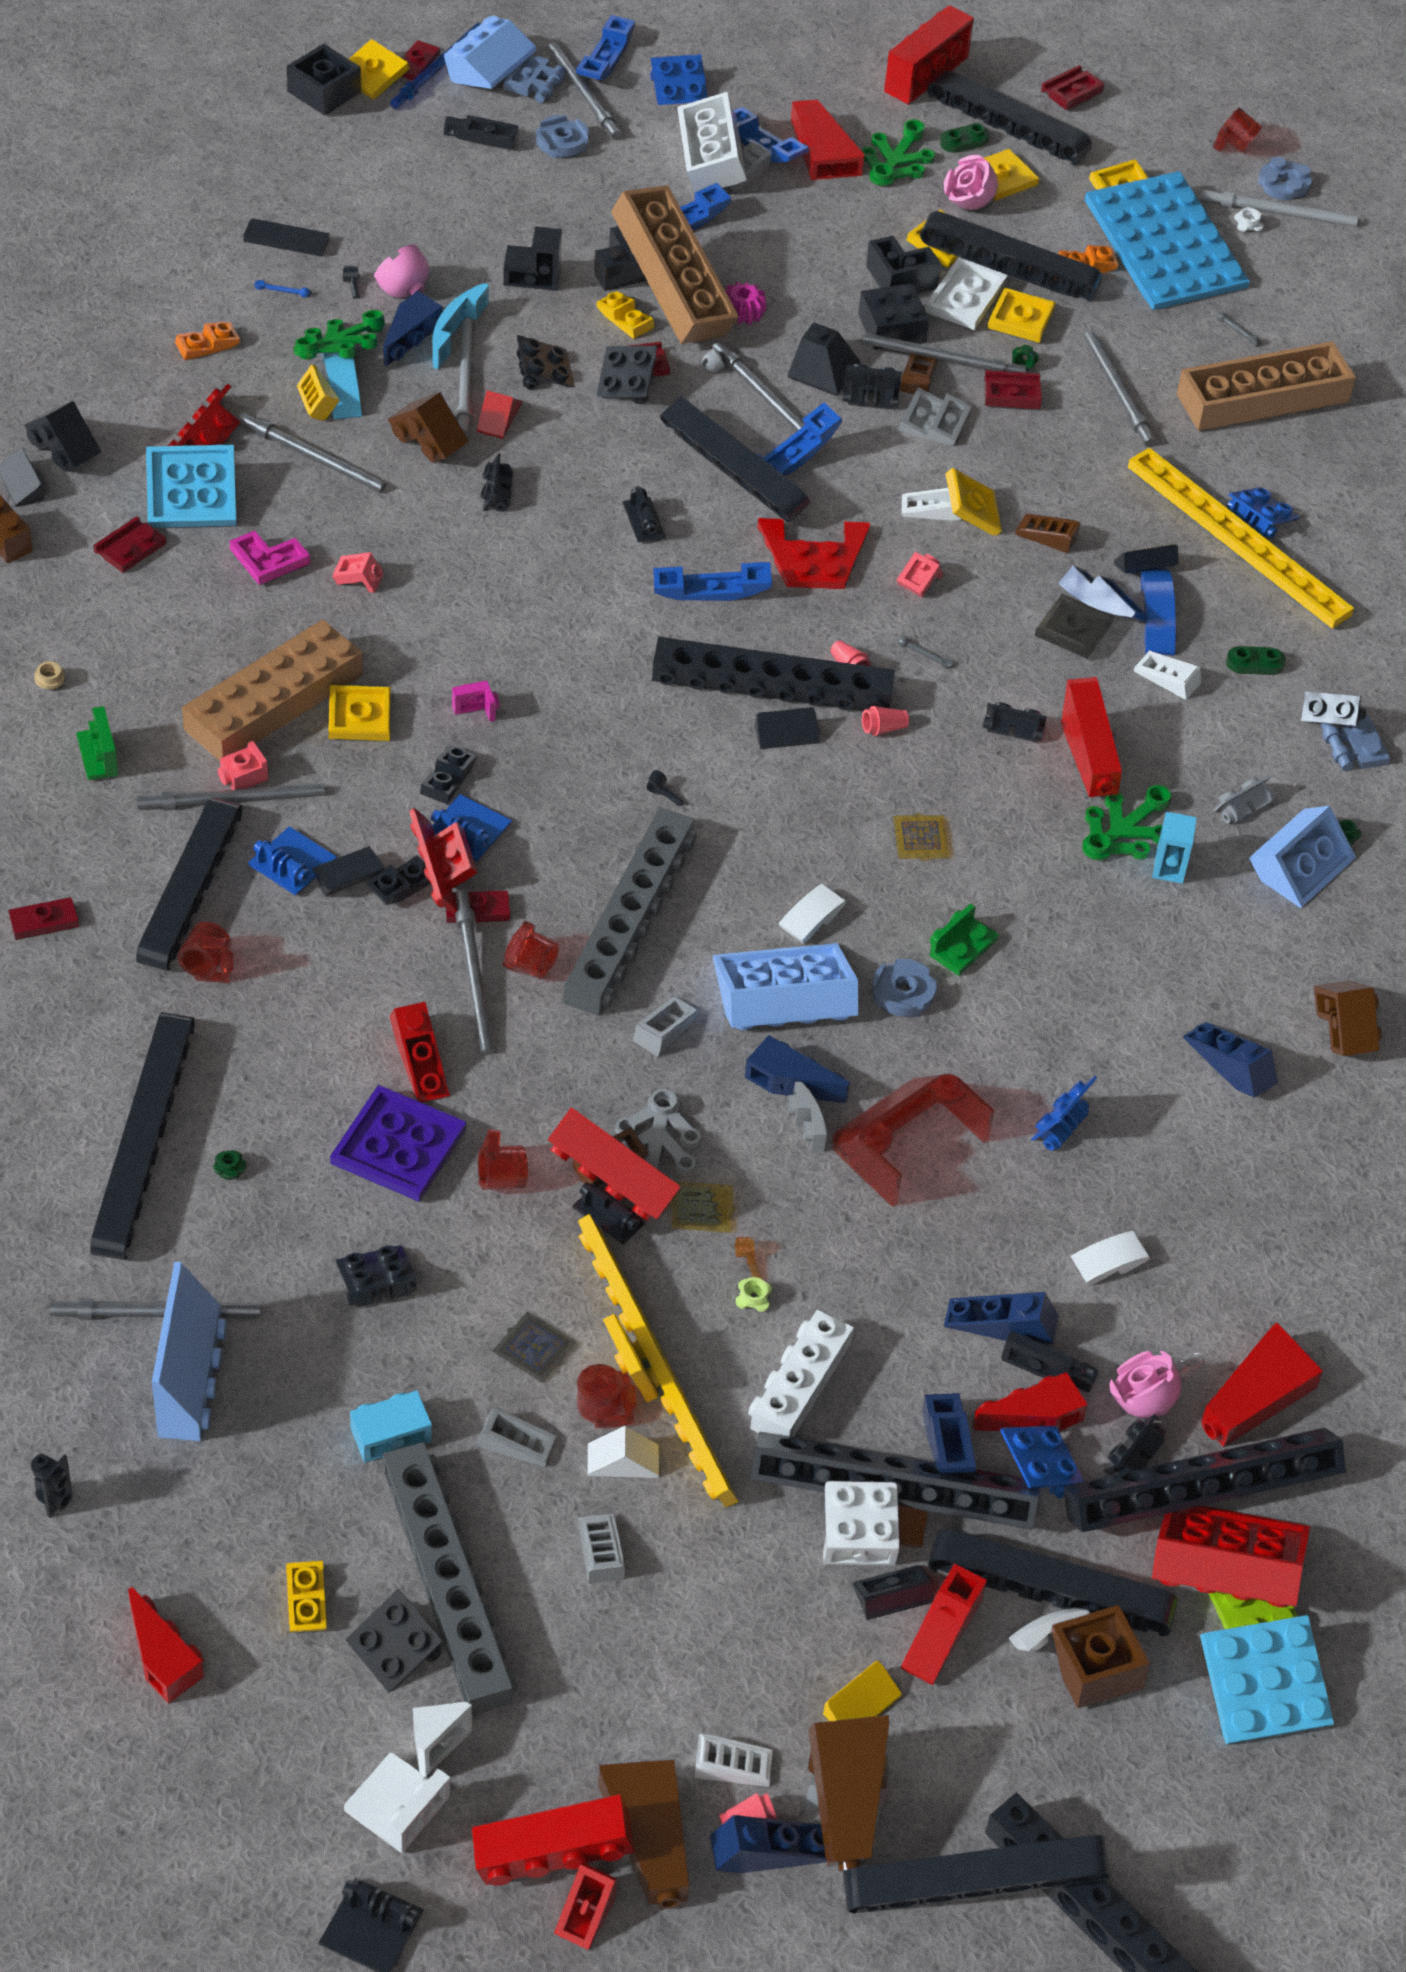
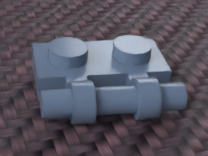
M532 54L508 75L504 81V90L527 97L534 91L537 92L535 95L536 101L543 103L546 98L549 99L554 93V87L556 85L559 86L563 81L565 68L561 65H558L556 68L549 67V59Z
M1366 715L1365 719H1360L1357 722V726L1339 725L1340 729L1334 726V724L1321 723L1323 729L1322 736L1326 744H1330L1333 750L1332 757L1336 764H1340L1343 771H1349L1353 768L1352 761H1357L1360 769L1389 764L1390 757L1369 715ZM1342 741H1347L1350 748L1344 746Z

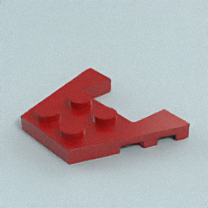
M758 518L757 528L762 533L767 548L770 549L774 563L786 587L845 589L857 557L869 533L870 522L844 521V543L784 540V519Z

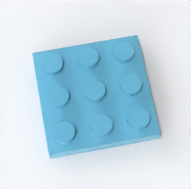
M234 445L146 447L148 525L153 528L237 526Z
M1308 1615L1206 1632L1200 1635L1226 1744L1322 1728L1334 1724Z

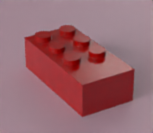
M948 5L941 12H937L928 22L923 23L911 35H907L903 41L888 53L884 92L909 105L926 92L928 85L943 71H952L968 59L974 17Z

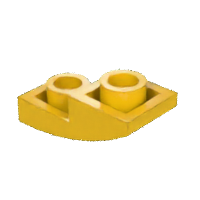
M618 291L609 293L606 297L596 302L597 308L601 313L633 339L655 328L654 318L636 310L634 299Z
M323 1560L286 1563L290 1633L327 1630Z

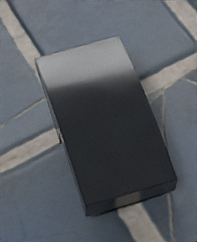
M449 745L436 759L434 771L421 784L420 794L448 804L473 768L477 755L461 747Z
M416 855L396 870L390 865L366 882V885L385 905H390L405 900L431 883L424 873L426 868L425 862Z

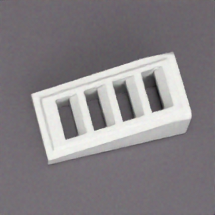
M948 488L902 494V517L949 521L962 520V518L953 514ZM909 501L917 502V506L908 507Z
M1149 651L1134 667V672L1184 699H1187L1201 684L1200 667ZM1153 663L1158 664L1154 669L1150 668Z
M699 1734L694 1778L769 1787L773 1750L714 1735ZM709 1752L716 1753L715 1763L708 1761ZM724 1754L731 1755L730 1767L723 1765ZM739 1756L746 1757L745 1770L737 1769ZM753 1757L761 1758L759 1774L752 1772Z

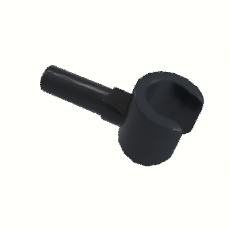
M344 265L343 282H351L353 299H359L358 267Z
M654 770L651 773L646 789L657 795L660 793L677 806H680L684 801L664 786L667 781L665 774L658 770Z

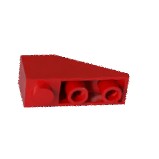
M426 1001L394 1008L389 1017L395 1041L416 1100L423 1103L450 1096Z
M1065 1372L1056 1377L1053 1375L1047 1376L1038 1384L1029 1388H1018L1000 1400H990L981 1404L975 1411L972 1427L977 1431H1000L1001 1428L1056 1426L1058 1431L1083 1422L1088 1404L1068 1373Z
M957 1564L953 1565L937 1592L900 1669L933 1686L982 1602L986 1579Z
M131 1587L128 1589L129 1604L144 1676L149 1684L169 1704L204 1677L202 1664L204 1658L195 1645H187L180 1638L181 1634L178 1628L170 1619L164 1621L158 1615L157 1607L146 1594L141 1596Z

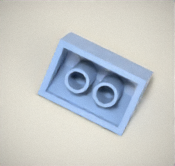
M491 16L484 19L483 23L476 29L471 30L464 39L455 43L453 48L444 54L451 81L457 84L492 89L537 50L536 46L510 20Z
M1323 806L1303 809L1249 859L1263 883L1302 908L1347 867L1356 856L1331 807Z

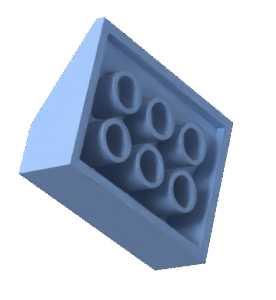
M838 943L713 955L725 1015L731 1028L748 1030L757 1025L779 1027L788 1022L799 1021L810 1024L818 1019L831 1018L840 1021L848 1019L849 1016H858V979Z
M174 1262L152 1378V1389L158 1438L201 1441L202 1430H209L211 1408L206 1407L208 1399L215 1398L217 1381L216 1378H212L213 1369H220L222 1349L217 1348L218 1339L225 1340L227 1319H221L220 1304L182 1262Z

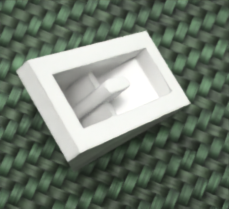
M623 1426L588 1443V1476L659 1478V1445L632 1429Z
M459 1702L413 1708L414 1737L421 1775L426 1777L471 1733V1704Z

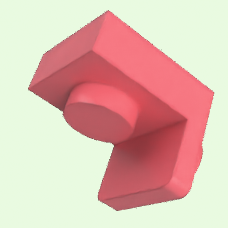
M368 552L341 556L332 577L337 585L363 582L368 592L375 593L382 580L383 571L373 554Z
M915 552L899 575L897 583L923 598L934 579H941L943 576L940 563L929 554L922 556Z

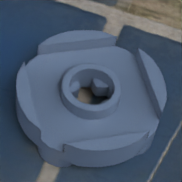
M555 115L544 119L540 123V128H537V145L552 158L574 156L587 149L589 130L586 124L575 118L574 122L567 120L565 115Z
M1274 157L1270 163L1264 165L1260 170L1258 182L1264 188L1266 194L1276 199L1292 200L1295 197L1301 198L1310 190L1312 181L1310 176L1311 170L1306 165L1286 161L1282 157Z
M896 959L895 964L886 966L885 963L876 970L872 983L874 1003L886 1012L896 1016L918 1017L933 1004L937 983L935 978L933 981V978L929 975L930 970L922 963L911 959ZM903 984L909 986V991H902L897 987H902Z

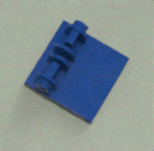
M701 54L651 58L652 70H650V79L654 81L658 105L692 103L708 98Z
M1262 487L1229 493V496L1233 499L1228 502L1227 509L1245 523L1249 522V526L1255 527L1254 530L1264 538L1268 536L1271 539L1276 535L1278 530L1275 526L1277 524L1296 521L1301 518L1293 512V508L1290 505L1278 502L1271 497L1272 494Z
M461 794L446 810L442 809L439 811L436 809L431 815V821L434 822L432 827L435 835L455 822L463 827L472 857L476 861H479L512 823V820Z
M289 826L271 843L267 840H258L253 848L256 856L248 862V865L296 896L316 878L312 871L313 867L337 859V857Z
M1092 1077L1086 1083L1080 1080L1068 1093L1065 1091L1052 1104L1054 1107L1052 1112H1047L1035 1124L1038 1131L1031 1140L1034 1141L1040 1137L1044 1140L1043 1144L1048 1150L1059 1149L1073 1133V1130L1089 1114L1088 1109L1090 1106L1088 1102L1080 1098L1097 1077Z
M1056 1426L1000 1429L1029 1488L1049 1487L1051 1494H1055L1057 1498H1063V1486L1084 1482Z

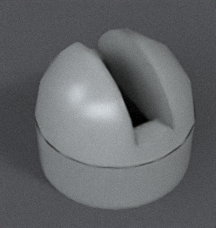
M713 348L702 358V366L709 373H716L726 367Z

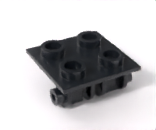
M517 335L519 348L516 354L519 358L520 373L524 376L522 379L524 387L528 390H534L541 379L568 388L575 387L566 349L557 345L553 346L540 342L534 338Z
M607 346L596 397L633 398L634 403L644 405L645 401L649 398L647 394L649 386L652 384L651 378L654 375L652 372L653 366L657 361V346Z
M864 364L847 365L842 401L848 402V405L861 406L864 392L866 393L864 407H867L868 394L873 393V408H875L877 394H879L878 408L892 410V407H898L903 371H896V369L891 367H883L881 369L869 368Z
M388 1245L381 1247L379 1250L363 1254L352 1253L345 1258L335 1260L348 1290L346 1295L349 1306L356 1304L358 1308L373 1304L372 1291L374 1292L376 1302L380 1303L379 1289L381 1288L384 1290L386 1300H391L390 1286L393 1299L410 1296L412 1291H417L415 1282L417 1281V1276L402 1245Z
M397 1589L345 1640L388 1693L404 1681L425 1659H428L431 1663L436 1661L442 1654L439 1648L444 1642L400 1589Z
M355 1877L353 1881L348 1880L342 1891V1894L345 1896L318 1945L373 1971L391 1972L424 1909Z

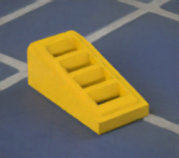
M312 364L297 384V388L310 417L323 421L328 418L340 399L318 367Z

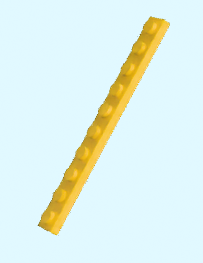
M1147 448L1129 459L1128 468L1330 628L1333 629L1352 617L1354 607L1151 448Z
M588 1214L578 1220L583 1230L579 1238L588 1253L594 1252L597 1259L592 1261V1264L601 1279L607 1278L610 1286L605 1288L606 1292L615 1306L620 1304L623 1313L619 1314V1318L628 1333L633 1331L637 1340L632 1342L634 1348L642 1360L647 1358L651 1367L646 1369L656 1388L661 1385L665 1395L661 1396L660 1399L670 1416L675 1413L679 1423L675 1424L674 1427L684 1444L689 1441L693 1451L688 1453L697 1471H704L707 1480L703 1482L707 1493L713 1501L718 1498L725 1507L734 1505L739 1500L602 1230L591 1215Z

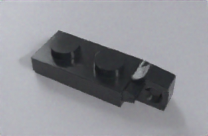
M471 115L464 119L447 116L444 122V135L513 150L519 132V126L516 124Z
M1012 1330L1007 1337L1001 1356L1002 1361L1042 1378L1050 1375L1056 1377L1067 1372L1075 1386L1088 1393L1093 1388L1099 1372L1098 1369L1086 1362H1081L1060 1350L1048 1347Z

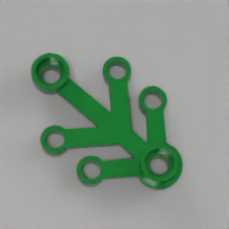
M917 119L907 120L903 128L904 137L894 151L887 142L886 134L876 132L872 135L871 144L879 148L886 160L885 163H880L876 157L877 151L875 148H862L864 161L868 162L871 167L869 179L873 184L888 186L897 178L910 176L914 179H919L924 176V166L915 162L923 164L933 163L934 151L922 149L919 152L905 154L914 141L923 138L925 127L923 122ZM913 163L909 167L895 169L898 165Z
M381 310L366 311L362 314V323L345 330L343 320H329L324 338H322L320 328H309L305 330L304 337L295 340L293 352L303 360H310L315 358L318 353L339 352V357L341 358L354 357L356 355L354 343H361L363 349L376 348L378 346L377 335L373 333L383 330L385 325L384 312ZM364 331L368 332V334L356 335Z
M1162 785L1149 787L1145 802L1124 819L1122 816L1123 794L1119 792L1117 795H1107L1105 797V805L1109 808L1111 829L1106 833L1102 832L1101 826L1104 811L1098 806L1088 807L1085 812V820L1089 823L1090 834L1083 840V853L1093 860H1105L1111 854H1127L1139 860L1146 859L1150 852V845L1142 840L1135 841L1134 843L1115 841L1119 838L1152 839L1155 843H1158L1160 836L1156 833L1161 832L1163 825H1156L1154 827L1136 825L1154 811L1167 809L1171 798L1170 791ZM1110 798H1115L1119 801L1113 802L1110 800ZM1094 813L1097 814L1099 817H1092L1089 814ZM1136 848H1142L1145 851L1139 852L1136 850Z

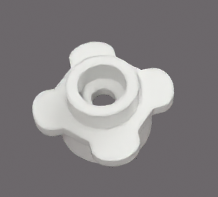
M1244 208L1240 213L1235 214L1234 219L1238 222V230L1246 232L1247 230L1261 231L1263 229V224L1260 223L1261 214L1258 210Z

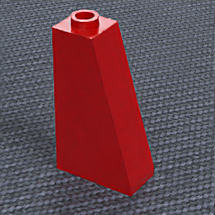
M819 100L792 101L790 121L797 140L809 147V152L802 156L810 179L822 180L862 176L864 164L862 151Z
M1097 677L1069 679L1066 685L1061 725L1088 796L1119 794L1122 769Z
M1278 1323L1272 1325L1206 1405L1201 1421L1206 1435L1212 1440L1217 1439L1223 1447L1227 1446L1315 1390L1323 1373L1322 1369Z

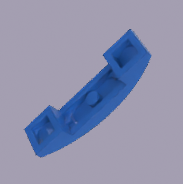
M611 15L603 27L602 38L590 57L584 56L576 69V74L598 80L606 79L612 73L624 53L634 30L635 21Z
M740 107L734 110L737 117L740 141L746 146L754 142L769 151L771 162H788L809 152L808 146L793 137L783 141L761 128L758 116L745 108Z
M715 183L695 192V201L680 208L691 229L694 230L703 226L723 211L731 203V197L718 183Z
M825 402L802 419L804 426L768 455L764 458L759 453L757 455L784 476L791 474L801 467L827 443L843 422L842 418Z
M770 562L741 563V572L683 575V567L653 568L654 593L675 600L731 601L758 594L772 587Z
M1165 569L1140 571L1144 613L1149 617L1145 621L1144 630L1145 654L1152 651L1161 655L1174 656L1176 614L1171 572Z

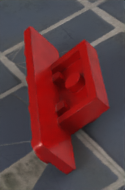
M227 383L222 390L216 387L206 399L210 403L206 408L202 404L192 416L195 420L193 425L187 422L177 434L181 439L178 442L173 439L168 446H183L185 443L188 446L222 445L240 423L236 417L219 404L232 386Z
M413 808L409 811L412 820L410 828L418 839L419 846H417V850L426 865L424 873L433 887L431 896L437 906L440 908L445 907L449 912L455 914L458 908L452 889L478 873L464 829L455 822L435 835L430 820L416 808Z

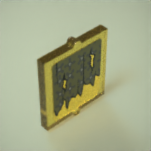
M675 1181L682 1189L670 1204V1208L673 1209L672 1229L731 1232V1214L735 1212V1206L732 1205L733 1185Z

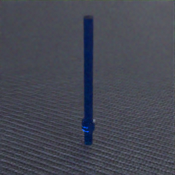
M476 23V24H475L474 26H472L464 35H462L455 43L460 42L462 39H464V38L468 35V33H469L471 30L476 29V28H477L479 25H481V24H480V23ZM453 45L412 82H406L400 88L399 93L390 101V105L394 109H398L408 99L412 100L418 94V90L446 65L444 54L453 48Z

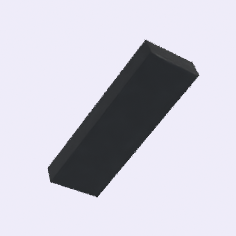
M254 218L250 219L243 234V242L321 257L330 240L329 233Z

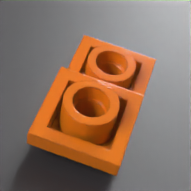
M1088 245L1084 253L1060 250L1058 253L1093 266L1101 273L1116 270L1119 266L1112 247L1104 245Z
M231 322L205 323L203 332L177 334L175 344L184 360L227 350L240 343V338Z

